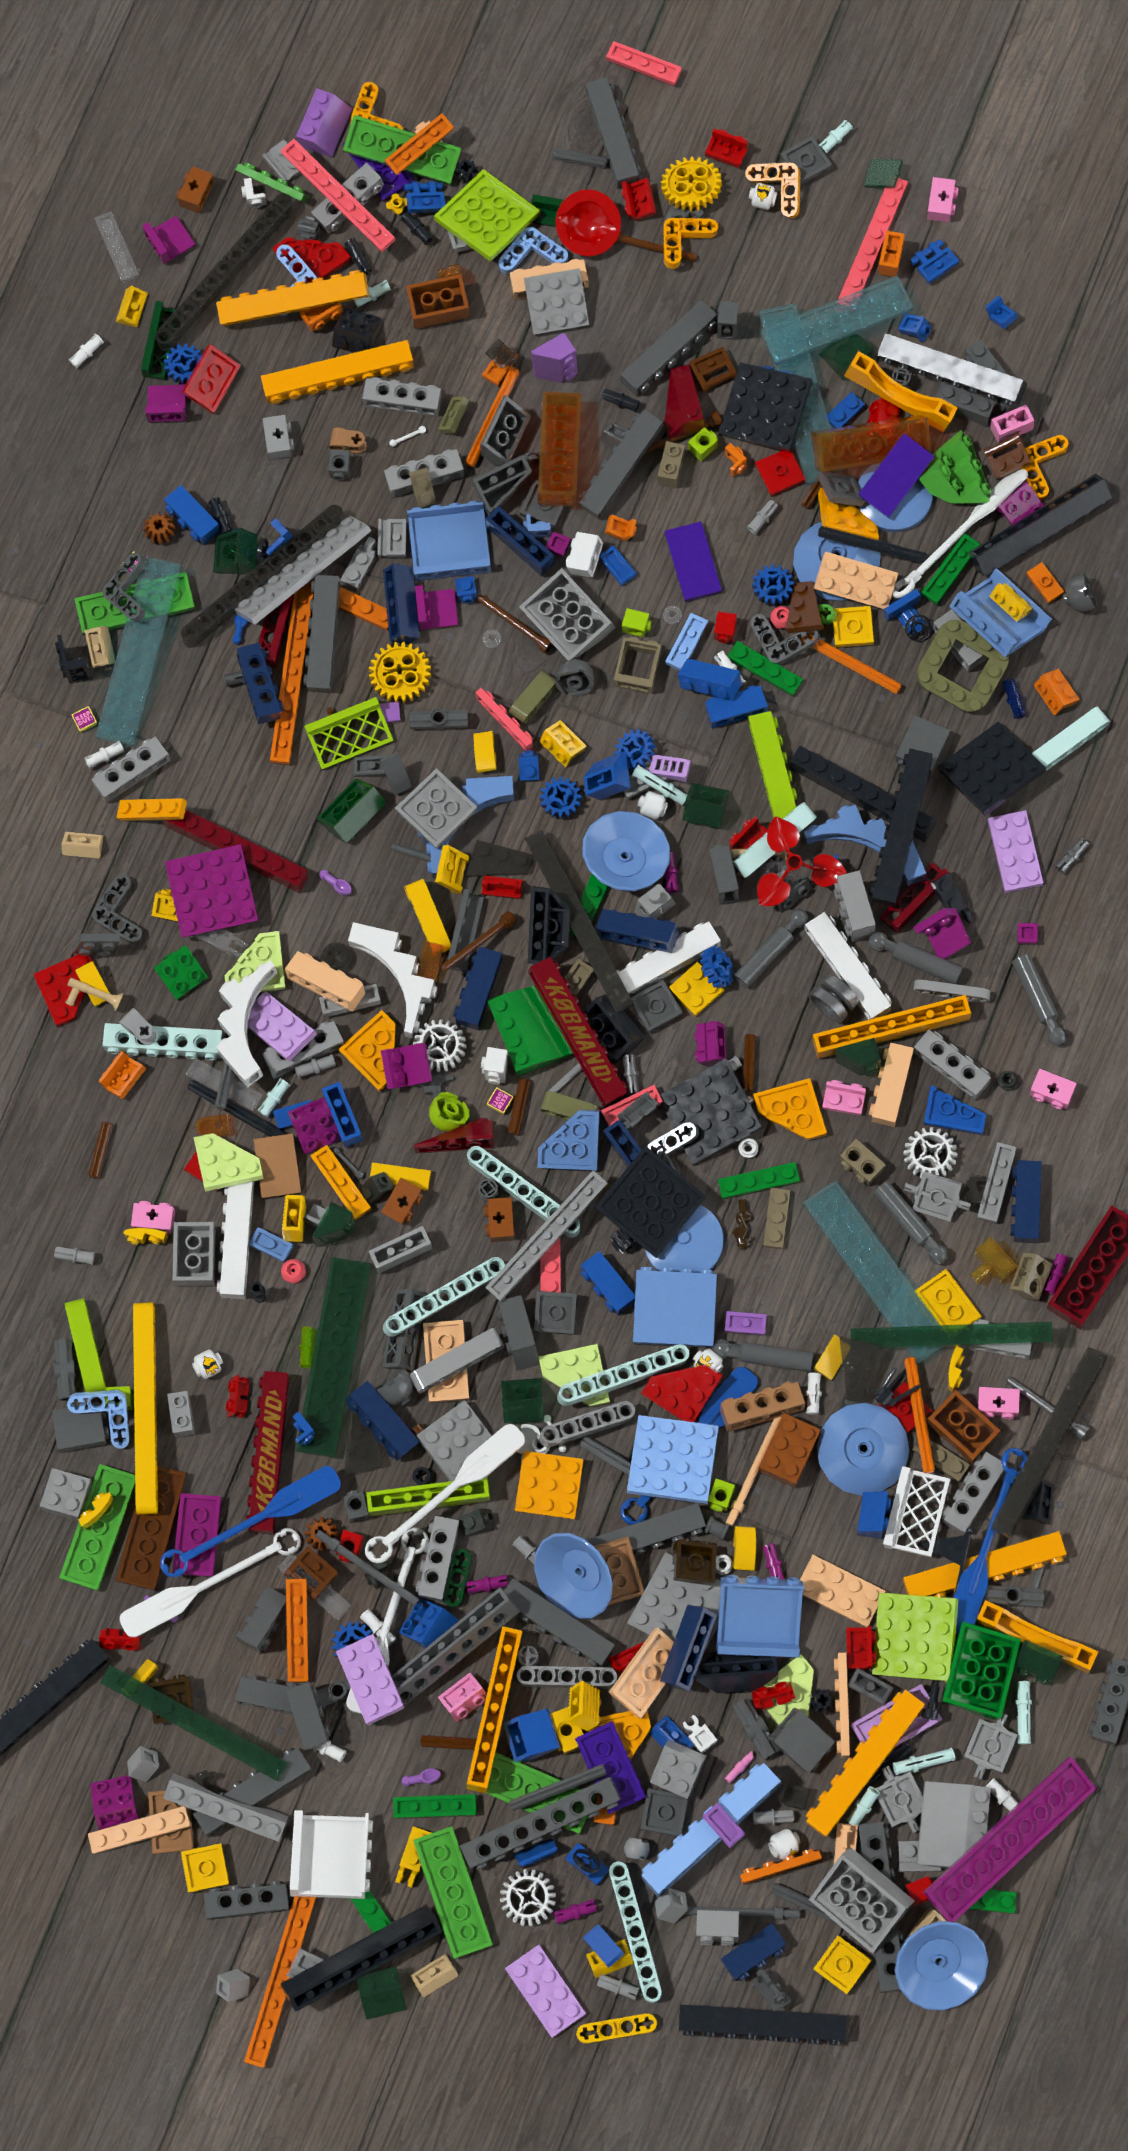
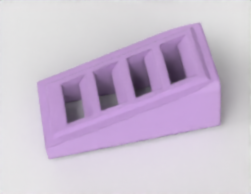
M653 755L649 772L656 776L686 782L691 760ZM657 761L661 762L659 770H655ZM668 763L667 770L663 771L664 764ZM672 765H676L674 772H670ZM679 766L683 767L682 773H678Z

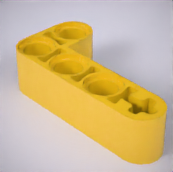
M424 879L404 886L406 895L410 903H412L433 955L437 956L449 951L451 943Z

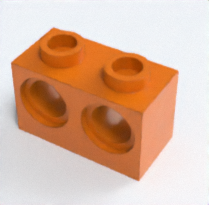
M886 230L878 274L897 278L905 234Z

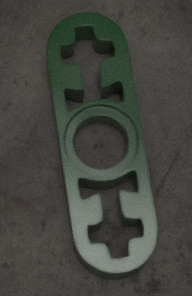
M458 1549L452 1557L444 1595L445 1603L450 1608H457L463 1602L471 1564L470 1553L465 1549ZM461 1554H464L467 1561L462 1563V1569L466 1568L465 1571L454 1569V1566L459 1567V1560L456 1558L460 1557ZM456 1573H460L464 1577L460 1584L452 1582V1576ZM450 1586L462 1588L461 1591L457 1590L456 1596L459 1600H455L454 1603H451V1600L448 1599V1596H452L454 1591L449 1589Z

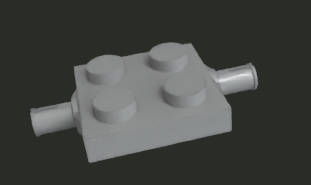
M925 1171L918 1186L906 1183L904 1191L915 1194L914 1211L951 1222L953 1212L957 1207L969 1211L971 1205L969 1202L960 1200L962 1183Z
M1004 1714L1002 1721L998 1719L996 1723H989L982 1719L978 1721L964 1755V1758L978 1765L973 1776L976 1779L979 1771L981 1773L978 1779L982 1780L986 1769H992L1001 1774L1004 1770L1018 1736L1003 1727L1008 1717L1007 1714Z
M887 1766L886 1769H881L887 1781L875 1789L880 1792L877 1799L890 1826L893 1827L899 1823L908 1822L912 1833L920 1830L915 1818L922 1811L923 1796L911 1772L894 1777L890 1766Z

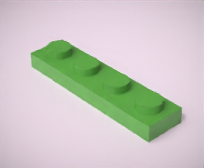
M245 162V165L238 163L236 171L300 201H307L309 195L304 194V189L296 185L294 188L287 186V181L279 177L275 180L271 178V173L264 170L260 173L255 170L256 166Z

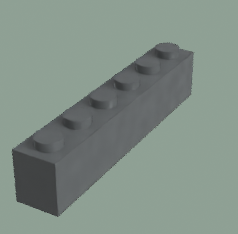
M607 77L585 83L586 94L617 189L623 188L622 182L624 181L629 184L639 181V176L642 175L639 164L635 165L634 148L630 149V136L628 132L624 131L625 121L623 115L619 116L618 113L620 106L618 100H614L613 94H615L613 84H609Z
M700 300L620 374L621 383L636 397L640 393H645L654 380L658 381L667 368H672L681 355L685 356L694 343L698 344L707 331H712L716 327L717 314Z
M643 410L641 414H636L632 421L634 423L633 426L625 430L622 435V442L614 446L611 451L613 455L609 460L606 459L603 462L599 475H594L589 483L591 486L588 491L584 490L579 497L580 507L597 519H600L663 428V421L646 410Z
M316 575L315 581H312L311 590L314 592V599L310 600V611H313V614L308 622L311 637H307V648H310L309 655H306L305 659L308 674L304 675V686H307L309 692L332 693L341 584L339 576Z
M696 1503L588 1539L587 1541L591 1545L597 1546L628 1536L633 1554L638 1555L645 1552L647 1547L652 1546L653 1549L664 1546L665 1541L672 1540V1542H676L679 1539H684L683 1535L689 1533L692 1536L703 1533L702 1529L706 1528L699 1504Z
M512 1579L504 1592L520 1610L518 1613L519 1619L527 1624L529 1621L536 1625L535 1629L544 1635L546 1632L553 1636L552 1640L562 1646L564 1643L569 1646L571 1653L578 1657L580 1655L587 1658L586 1662L593 1667L604 1666L615 1649L613 1643L515 1579Z
M290 1748L283 1753L284 1757L278 1761L276 1759L271 1760L266 1764L267 1768L262 1771L256 1770L248 1775V1780L243 1783L238 1781L231 1786L232 1790L225 1794L221 1792L218 1795L242 1804L257 1807L312 1772V1769L299 1748ZM198 1811L193 1814L207 1837L230 1824Z

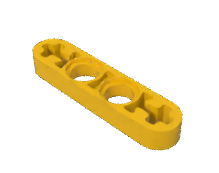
M640 2014L583 2024L577 2030V2038L581 2043L589 2044L647 2034L656 2029L657 2021L651 2014ZM645 2018H649L650 2021L654 2022V2024L650 2025V2029H646V2026H639L641 2031L636 2032L634 2019H639L638 2023L645 2022ZM624 2021H630L633 2024L631 2032L625 2033L621 2030V2025ZM608 2024L612 2027L613 2031L610 2036H603L600 2029L603 2025ZM593 2026H598L597 2033L600 2038L595 2039V2034L589 2035L588 2040H585L583 2036L580 2037V2033H583L584 2028H587L590 2032L594 2031Z

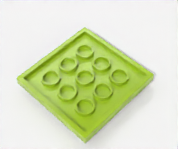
M483 169L434 215V221L491 262L540 215V210Z
M879 1593L875 1632L876 1641L874 1644L876 1664H873L872 1675L947 1681L954 1655L959 1599Z

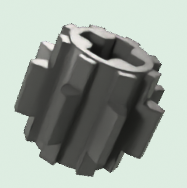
M306 216V218H301L297 226V234L301 235L300 237L305 240L316 239L319 234L320 223L313 217Z

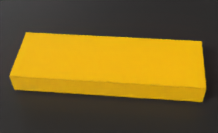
M372 1163L370 1177L385 1172L394 1187L399 1179L403 1178L423 1191H428L430 1170Z

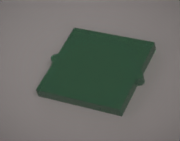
M871 159L869 169L866 171L867 176L864 186L895 188L898 176L901 175L902 159Z

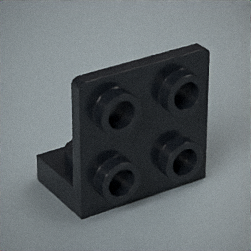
M57 635L58 642H55V646L59 655V664L63 677L68 678L69 684L92 679L86 658H74L69 662L62 636Z
M1014 1479L1004 1505L1003 1518L1035 1520L1041 1524H1050L1054 1484L1044 1479Z

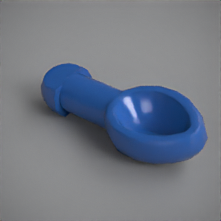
M236 614L234 620L236 629L234 636H232V642L238 645L242 641L243 628L248 625L249 621Z

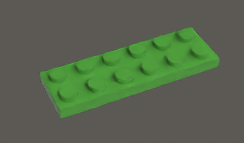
M354 115L343 152L387 165L384 162L385 159L416 134ZM439 141L403 171L450 185L461 148Z
M186 572L130 585L126 593L145 609V616L140 622H133L103 596L102 592L74 598L83 636H85V630L96 627L108 626V629L111 630L195 610ZM127 598L121 601V607L126 605ZM132 608V609L130 610V611H132L135 615L137 614V611H136L135 609Z
M99 1464L82 1513L90 1509L92 1511L95 1510L92 1502L95 1501L94 1498L103 1492L106 1494L110 1492L114 1500L107 1511L90 1527L84 1530L80 1522L78 1523L59 1577L61 1580L99 1591L135 1488V1475Z
M495 1752L486 1794L509 1804L515 1798L561 1780ZM574 1787L521 1809L532 1813L581 1789ZM576 1801L574 1810L582 1813L584 1811V1804ZM557 1810L555 1818L558 1821H564L566 1817L564 1811ZM587 1815L581 1817V1822L572 1827L569 1824L562 1827L580 1835Z
M451 1826L414 1839L413 1843L452 1958L455 1959L492 1946L493 1944L453 1827Z

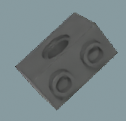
M733 301L720 302L717 323L718 339H737L739 303Z

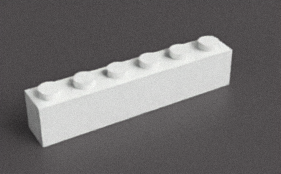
M823 912L806 923V933L838 978L857 996L859 1000L857 1005L867 1019L882 1017L890 1012L891 999L886 993L883 995L879 989L881 988L876 978L872 979L868 974L870 971L867 965L858 960L857 951L854 947L850 948L846 943L847 938L842 931L839 932L836 929L834 919Z
M703 922L699 923L693 928V931L680 934L672 953L658 950L655 952L650 951L643 956V959L628 963L626 968L620 972L619 970L612 972L609 978H607V984L619 1004L700 959L701 954L704 953L703 950L712 946L721 947V940L710 922L705 924Z
M254 1181L224 1188V1194L227 1195V1203L223 1204V1215H226V1220L222 1222L221 1226L224 1241L220 1242V1253H223L222 1261H219L218 1265L221 1280L217 1281V1292H220L222 1298L246 1299Z

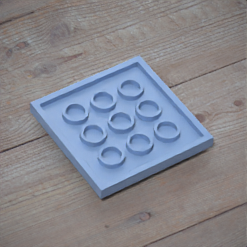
M638 1415L627 1493L708 1504L718 1426Z

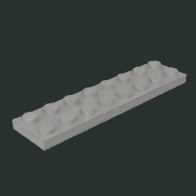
M352 516L343 519L341 524L328 531L326 536L313 543L312 547L306 552L298 555L295 561L286 565L280 573L271 577L265 585L257 588L250 597L242 600L234 609L235 612L255 625L370 533L371 529L367 524Z

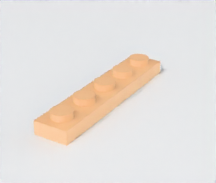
M838 1653V1659H834V1671H838V1679H835V1691H839V1699L835 1700V1711L840 1713V1720H836V1732H840V1740L837 1741V1753H841V1758H849L846 1653Z
M182 1806L88 1833L92 1854H98L192 1826L188 1809Z

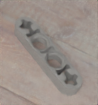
M915 980L913 991L918 994L945 998L966 995L967 1001L981 1003L989 1002L991 993L990 990L985 988L929 980Z

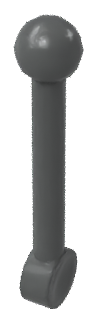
M335 1147L333 1153L338 1155L356 1173L358 1179H362L364 1176L363 1172L358 1171L341 1153L340 1148Z

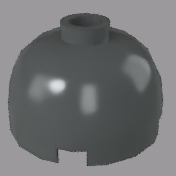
M1086 573L1072 577L1065 587L1066 593L1063 594L1066 605L1070 604L1078 612H1088L1097 608L1095 592H1092L1090 587L1092 584Z
M578 659L568 660L558 668L555 684L561 693L565 694L566 691L571 692V696H583L591 691V687L594 686V673L588 663Z
M403 1368L393 1374L387 1381L382 1382L375 1390L388 1405L399 1403L402 1406L411 1399L409 1395L413 1391L414 1384L410 1373Z

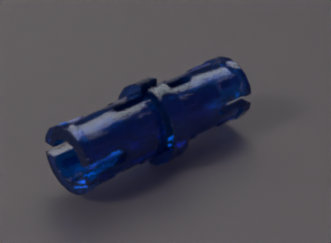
M1009 679L1005 680L1003 685L1007 694L1006 700L1011 706L1014 719H1018V716L1022 718L1026 713L1021 702L1022 696L1018 693L1015 679H1010L1011 682H1009Z

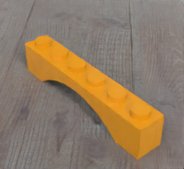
M859 351L844 375L941 432L945 431L957 410L956 406L942 398L925 396L900 385L889 377L875 360Z
M986 1600L976 1620V1623L993 1631L1021 1639L1020 1643L1089 1674L1098 1654V1651L1043 1630Z

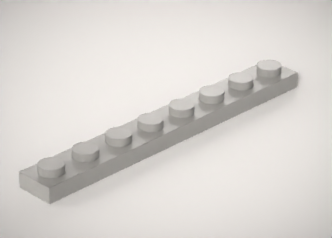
M592 1171L485 1288L501 1302L608 1186V1183L595 1171Z

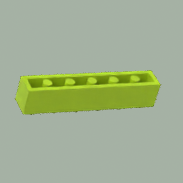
M769 711L748 716V724L773 819L776 816L783 819L797 807L795 804L797 794L795 788L791 789L792 775L790 770H786L785 764H788L786 753L781 751L780 746H783L781 734L777 735L776 728H778L777 718L772 717V713Z
M487 1477L460 1486L435 1508L490 1501ZM453 1481L366 1492L369 1515L371 1517L420 1510Z

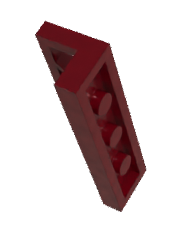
M294 594L286 599L280 608H275V611H271L265 616L258 643H260L261 649L264 648L269 651L267 660H265L267 666L274 668L277 666L292 611ZM277 614L279 616L277 624L272 627L269 620ZM273 632L272 642L267 644L264 639L265 635Z
M932 862L925 869V881L910 885L897 899L896 906L899 904V908L894 909L895 907L890 906L880 916V919L894 932L898 933L936 894L931 885L932 881H927V874L932 869L938 873L932 880L934 881L945 873H950L947 869L941 870ZM917 885H925L920 894L914 895V888ZM912 898V902L906 908H901V901L903 899ZM891 912H899L898 917L893 922L886 918Z

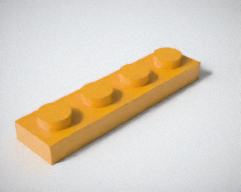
M183 798L120 800L116 818L120 821L184 819L187 801Z
M327 1145L311 1155L312 1160L354 1220L372 1210Z

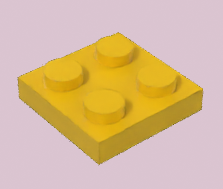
M871 606L835 608L837 612V618L833 622L835 648L874 645Z
M698 962L669 986L671 993L695 1017L724 992L723 988H714L713 983H708V977H704L703 970H701L702 966Z
M221 1843L181 1852L188 1893L229 1885Z
M837 1935L813 1970L847 1995L871 1960Z

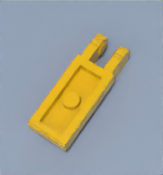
M412 1827L395 1882L400 1883L405 1869H409L412 1873L408 1879L407 1886L413 1887L417 1873L421 1869L413 1840L431 1834V1832Z

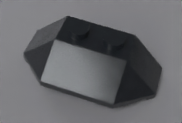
M531 887L528 964H537L549 957L554 960L569 947L571 908L551 888Z
M713 1652L700 1661L696 1672V1681L716 1693L755 1691L757 1688L765 1686L778 1675L777 1658L775 1656L730 1655Z

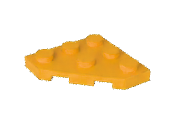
M820 488L818 497L822 526L875 540L879 539L877 525L854 505L829 502L824 489Z
M382 1010L339 1048V1052L378 1092L387 1086L381 1050L395 1048L396 1029L395 1023Z
M810 1078L753 1094L758 1114L806 1140L827 1135Z
M648 1710L642 1718H637L630 1711L600 1717L599 1724L589 1730V1732L613 1722L626 1753L631 1760L651 1730Z

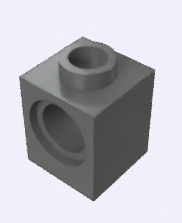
M330 449V478L339 481L349 479L351 462L349 450ZM337 464L344 465L342 468L335 467Z
M354 1490L348 1492L347 1496H343L350 1523L370 1518L363 1492ZM354 1501L362 1503L358 1510L351 1508V1504Z

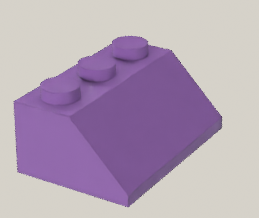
M316 88L297 132V142L304 149L333 158L353 109L336 95Z
M565 333L531 351L535 378L563 383L564 381L572 380L578 374L576 350Z

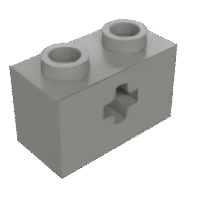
M285 415L263 418L269 460L292 457L291 450H294L293 438L289 439L288 433L292 432L290 421H286Z
M188 1391L167 1394L172 1431L175 1438L195 1435Z

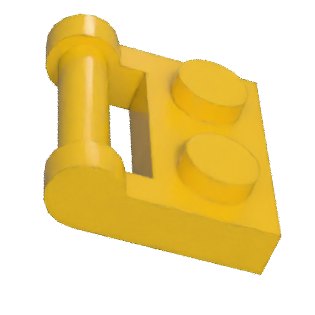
M443 845L435 882L446 887L452 893L461 894L463 890L461 886L466 863L469 861V856L450 845Z

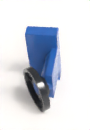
M276 518L270 524L281 536L270 546L268 539L262 538L260 540L257 550L258 565H265L269 557L275 558L289 543L293 545L297 541Z
M917 589L884 608V617L887 621L897 617L904 627L906 635L911 640L920 642L928 638L932 625L926 616L918 614L913 607L920 602L921 594ZM921 617L927 620L928 626H924L925 623ZM923 629H928L924 637L914 639L916 634L921 633Z
M579 1843L565 1858L566 1861L596 1886L609 1872V1868Z

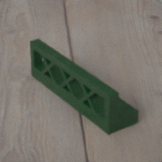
M155 301L141 365V373L146 378L165 380V365L162 361L167 359L166 354L158 358L156 350L163 346L166 353L171 354L170 348L173 345L180 311L178 309L165 308L161 301ZM164 313L173 314V320L166 324L163 320ZM167 329L170 336L162 341L159 335ZM157 364L162 366L161 374L151 373L152 367Z

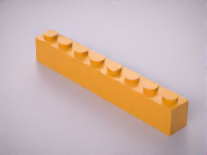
M356 270L349 272L348 276L342 277V274L332 275L331 279L328 280L316 278L312 280L313 283L305 284V281L296 282L293 287L288 288L287 285L277 286L276 290L273 291L262 289L257 291L258 294L242 293L239 294L238 298L232 299V296L222 297L221 301L216 302L220 324L227 326L370 297L366 274Z
M408 340L262 375L261 380L267 404H277L285 399H297L306 394L314 395L319 391L334 390L342 385L350 386L359 381H366V378L387 377L399 371L407 372L414 368Z
M963 995L813 1034L812 1041L817 1059L967 1021L970 1020L971 1011L967 997Z
M1054 1532L988 1552L986 1558L988 1581L993 1579V1582H998L1005 1579V1576L1009 1574L1018 1576L1025 1573L1024 1570L1032 1568V1571L1044 1567L1043 1563L1051 1562L1054 1565L1063 1562V1558L1066 1557L1067 1553L1060 1532ZM979 1555L966 1559L963 1572ZM950 1563L903 1577V1584L907 1595L944 1598L947 1596L946 1593L952 1591L955 1593L960 1565Z
M502 1626L468 1776L467 1790L485 1794L487 1792L521 1641V1630Z
M904 1690L903 1693H897L892 1700L895 1704L890 1710L888 1708L885 1709L880 1716L882 1719L878 1726L874 1724L867 1733L870 1736L868 1740L860 1742L855 1749L857 1752L853 1759L851 1757L848 1758L843 1765L845 1769L841 1775L836 1774L830 1783L833 1785L828 1792L824 1790L818 1798V1801H820L816 1809L812 1807L805 1817L808 1818L806 1824L823 1837L827 1838L925 1707L923 1702L907 1690Z

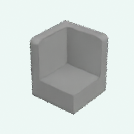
M313 1204L309 1214L304 1216L305 1223L324 1231L332 1215L331 1209L328 1207L324 1209Z
M139 1746L127 1761L129 1777L147 1782L159 1768L158 1752Z
M667 1888L655 1901L657 1919L676 1923L688 1910L686 1894Z
M239 1969L219 1974L216 1994L227 2002L247 1997L249 1994L250 1977Z

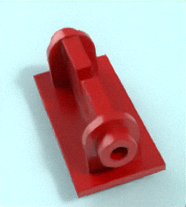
M484 876V879H482V895L520 899L523 880Z
M236 1375L229 1380L228 1392H230V1395L226 1402L228 1418L235 1414L237 1418H244L246 1414L247 1400L240 1399L241 1396H248L249 1382L246 1377H240L239 1380V1375Z
M105 1628V1630L100 1632V1648L108 1650L125 1649L127 1651L141 1650L140 1640L142 1635L129 1637L123 1630V1636H119L120 1629Z
M779 1682L775 1686L768 1688L759 1687L751 1692L755 1709L760 1708V1710L773 1707L772 1699L775 1698L778 1705L792 1702V1699H795L791 1682Z

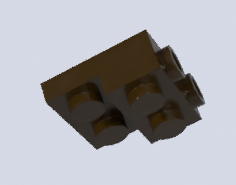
M685 1538L677 1540L673 1545L672 1564H674V1581L713 1586L715 1584L717 1545H712L707 1541L691 1542V1540Z
M185 1674L175 1675L171 1680L156 1678L153 1679V1683H148L155 1725L195 1718L191 1681L189 1677H185Z

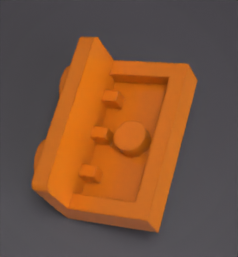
M339 302L337 304L302 310L299 312V316L310 331L314 332L315 330L322 329L329 321L338 319L343 313V309Z
M1059 669L1043 674L1034 684V687L1053 715H1057L1063 708L1074 705L1080 700Z
M121 1051L102 1074L99 1083L108 1092L123 1100L146 1068Z

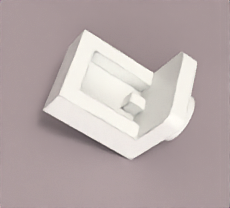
M251 178L244 179L245 186H242L241 189L243 198H247L248 207L260 208L263 205H267L265 193L254 195Z

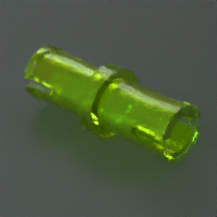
M309 1326L301 1327V1344H299L298 1348L300 1350L299 1367L312 1368V1351L315 1348L313 1345L314 1328Z

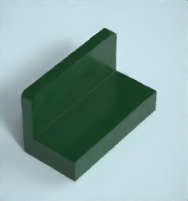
M533 194L532 205L540 210V215L532 223L556 227V214L564 200Z

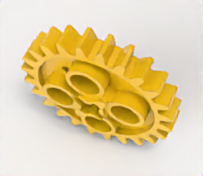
M691 156L690 161H687L684 157L682 163L676 160L677 165L670 164V169H665V174L662 175L661 188L665 200L669 199L670 205L675 203L676 209L681 205L682 211L686 207H689L690 211L693 210V207L700 210L701 205L707 208V202L713 204V198L718 199V193H721L722 180L718 168H714V163L708 165L707 159L701 162V157L697 161H694L693 156Z
M395 642L393 648L387 644L388 650L386 651L380 648L381 655L375 653L376 660H371V665L373 666L369 667V672H371L369 679L372 680L371 686L375 687V692L381 691V698L387 695L388 702L394 698L395 702L402 699L403 703H405L406 698L413 701L412 695L420 697L419 690L425 692L423 685H429L427 679L431 678V673H429L431 666L428 665L429 659H424L425 653L419 654V647L413 650L412 644L405 647V642H402L401 647H398L397 642ZM405 660L413 661L410 665L404 664ZM388 662L394 664L390 668L385 667V664ZM402 670V674L398 675V671ZM410 677L416 679L412 683L406 682V680ZM390 680L396 681V684L392 686L387 683Z

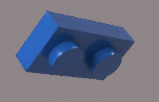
M851 392L825 416V421L839 432L865 407V403Z

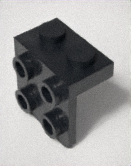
M344 309L334 327L332 346L355 353L370 349L371 338L380 323V318L373 314L356 311L355 309Z

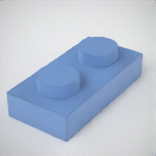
M257 1227L249 1242L250 1247L285 1263L293 1248L292 1243L284 1241L282 1238Z

